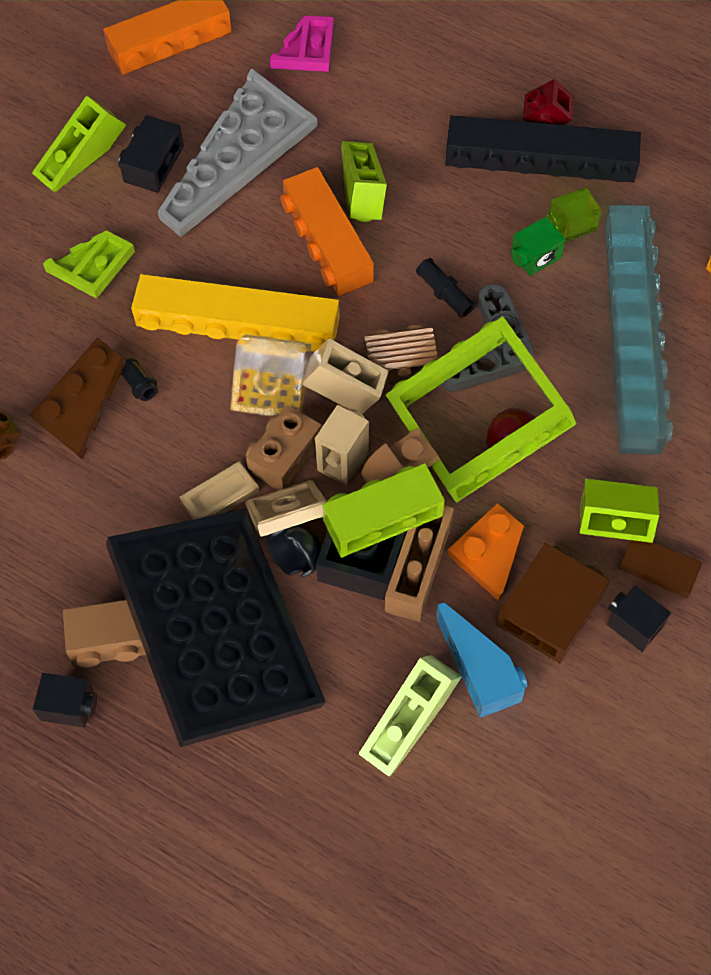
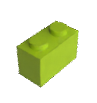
M585 478L580 502L579 534L653 543L659 519L658 487Z

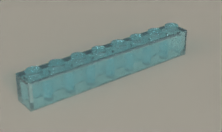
M610 205L605 222L619 454H662L666 442L671 441L673 432L672 421L666 420V411L669 410L670 392L669 390H664L663 380L667 378L668 367L667 360H662L661 351L664 350L665 332L664 330H659L663 306L662 302H657L656 297L660 290V274H655L654 266L657 265L658 248L657 246H652V239H654L656 232L655 219H650L649 206Z

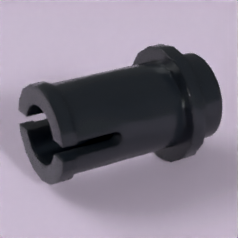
M134 358L125 360L126 363L120 375L131 386L133 396L142 401L152 399L158 392L155 378L148 376Z

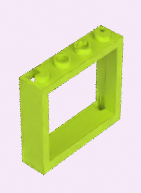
M503 316L496 321L485 324L477 334L466 341L458 342L451 348L450 352L438 360L428 362L420 372L408 380L405 379L398 382L390 392L385 394L409 432L411 433L418 428L426 438L407 407L506 341L553 406L451 474L441 459L432 465L434 471L456 503L577 424L570 408Z

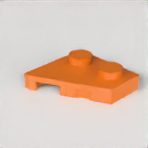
M497 503L448 549L447 556L499 601L503 597L524 526Z

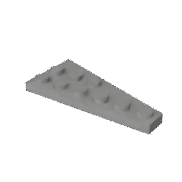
M252 68L247 75V81L242 89L238 88L234 94V101L228 110L222 112L201 144L200 153L196 159H192L188 164L187 172L181 182L174 185L158 210L159 219L180 237L184 236L318 127L317 118Z

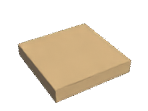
M308 480L247 500L245 504L251 520L262 537L323 517L322 504L327 503V500L315 483Z

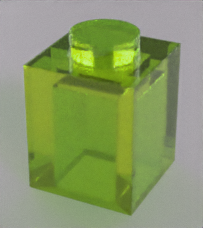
M587 187L551 199L547 218L566 239L565 242L597 231L601 209Z

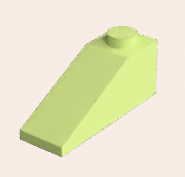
M433 655L420 658L362 747L359 755L389 777L392 776L441 710L462 676Z

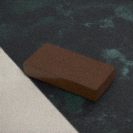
M631 540L619 570L688 598L702 562L654 542Z

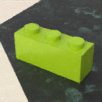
M426 463L417 467H404L394 476L382 481L379 479L369 481L361 489L350 494L340 493L331 497L327 503L322 504L323 521L342 558L442 517L445 500Z

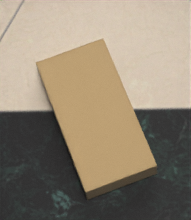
M238 461L181 495L180 500L191 517L198 519L226 513L259 493L260 490L241 461Z

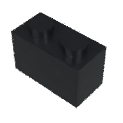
M145 115L140 126L134 128L128 147L123 149L119 155L118 166L121 169L123 181L158 193L184 147L181 126Z

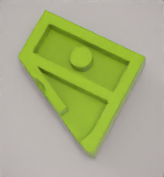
M106 230L92 237L89 242L80 243L70 248L71 254L55 262L52 258L46 260L43 266L47 273L97 299L135 253L132 243Z

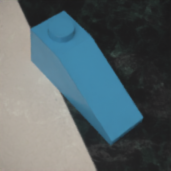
M445 602L438 604L436 620L479 717L487 716L522 702L525 688L527 687V680L521 667H514L507 653Z

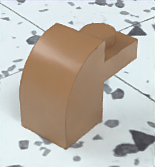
M417 428L391 447H388L385 443L374 452L362 469V477L365 483L376 479L382 481L394 476L404 467H417L426 463L429 468L440 459L436 451Z

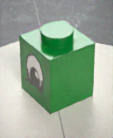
M544 217L514 234L511 257L518 267H522L529 276H532L562 259L566 239L548 218Z

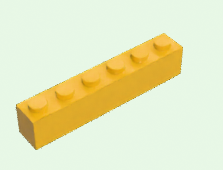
M140 274L131 307L136 326L147 330L162 329L175 331L182 335L192 333L207 335L214 339H238L245 343L261 342L274 344L281 348L290 346L306 348L312 352H316L328 338L333 341L336 340L340 319L339 300L143 274Z

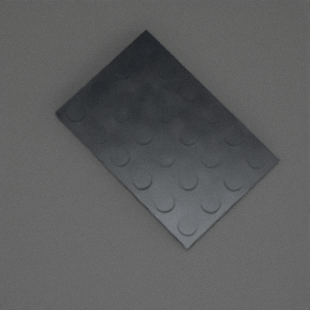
M246 509L108 537L106 546L180 747L322 708L326 702Z

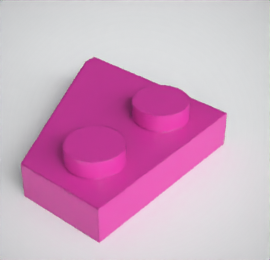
M304 15L296 24V29L290 32L283 40V48L278 54L273 53L270 56L271 69L329 72L334 17Z

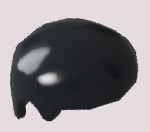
M299 524L269 534L267 539L269 552L275 563L284 573L290 576L303 572L301 577L304 578L317 570L316 563L322 548L318 537L310 528Z

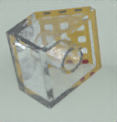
M244 334L236 343L231 410L273 416L276 413L280 414L284 407L288 405L301 412L306 386L302 385L301 382L310 359L311 343Z

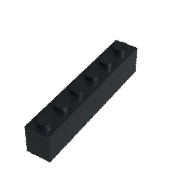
M450 115L445 166L634 183L640 164L641 132Z

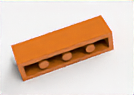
M177 0L103 29L108 51L122 75L232 33L229 9L223 0Z
M316 167L282 180L284 194L280 195L283 209L287 214L291 213L293 215L296 232L300 238L305 237L307 240V249L311 259L314 262L318 261L321 265V274L325 284L328 287L332 285L339 297L374 283V263L319 168Z

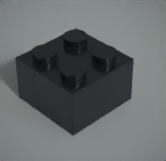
M407 531L342 558L329 532H327L316 563L318 582L385 601V595Z

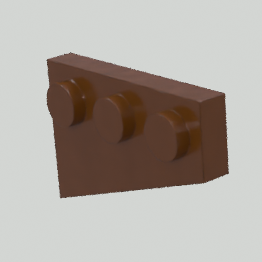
M97 337L29 416L78 457L83 459L87 450L85 445L92 430L95 431L100 421L98 416L105 400L110 399L126 361Z

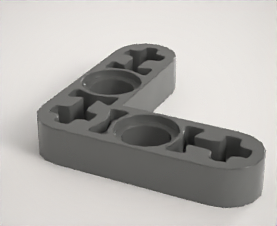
M489 284L483 287L479 293L478 310L484 323L496 321L503 316L514 327V332L533 357V347L506 289L497 284ZM488 298L499 301L498 313L495 314L496 308L492 301H488ZM505 341L477 360L489 359L495 364L493 369L489 371L481 370L477 367V361L470 365L471 375L469 374V369L465 368L457 373L459 378L454 379V377H451L442 383L441 387L447 391H460L521 373L526 368L518 360L517 356H511L512 349Z

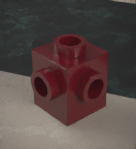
M553 79L525 94L523 120L533 123L564 125L572 121L574 96L557 80Z

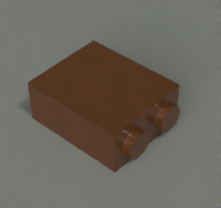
M545 543L499 611L496 625L561 664L604 596L610 580L605 578L599 569L590 565L585 566L574 560L565 549L557 546L552 547Z

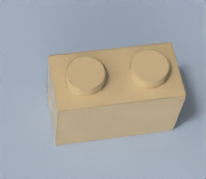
M328 338L310 357L301 384L347 409H354L363 414L380 399L388 370Z
M339 405L336 406L315 437L317 471L348 487L369 454V420L363 414L354 409L347 410Z

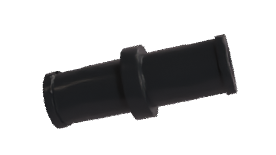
M432 258L425 259L417 267V275L421 276L434 290V296L439 300L443 299L457 313L459 318L466 317L474 309L476 303L457 286L458 281L453 276H447Z

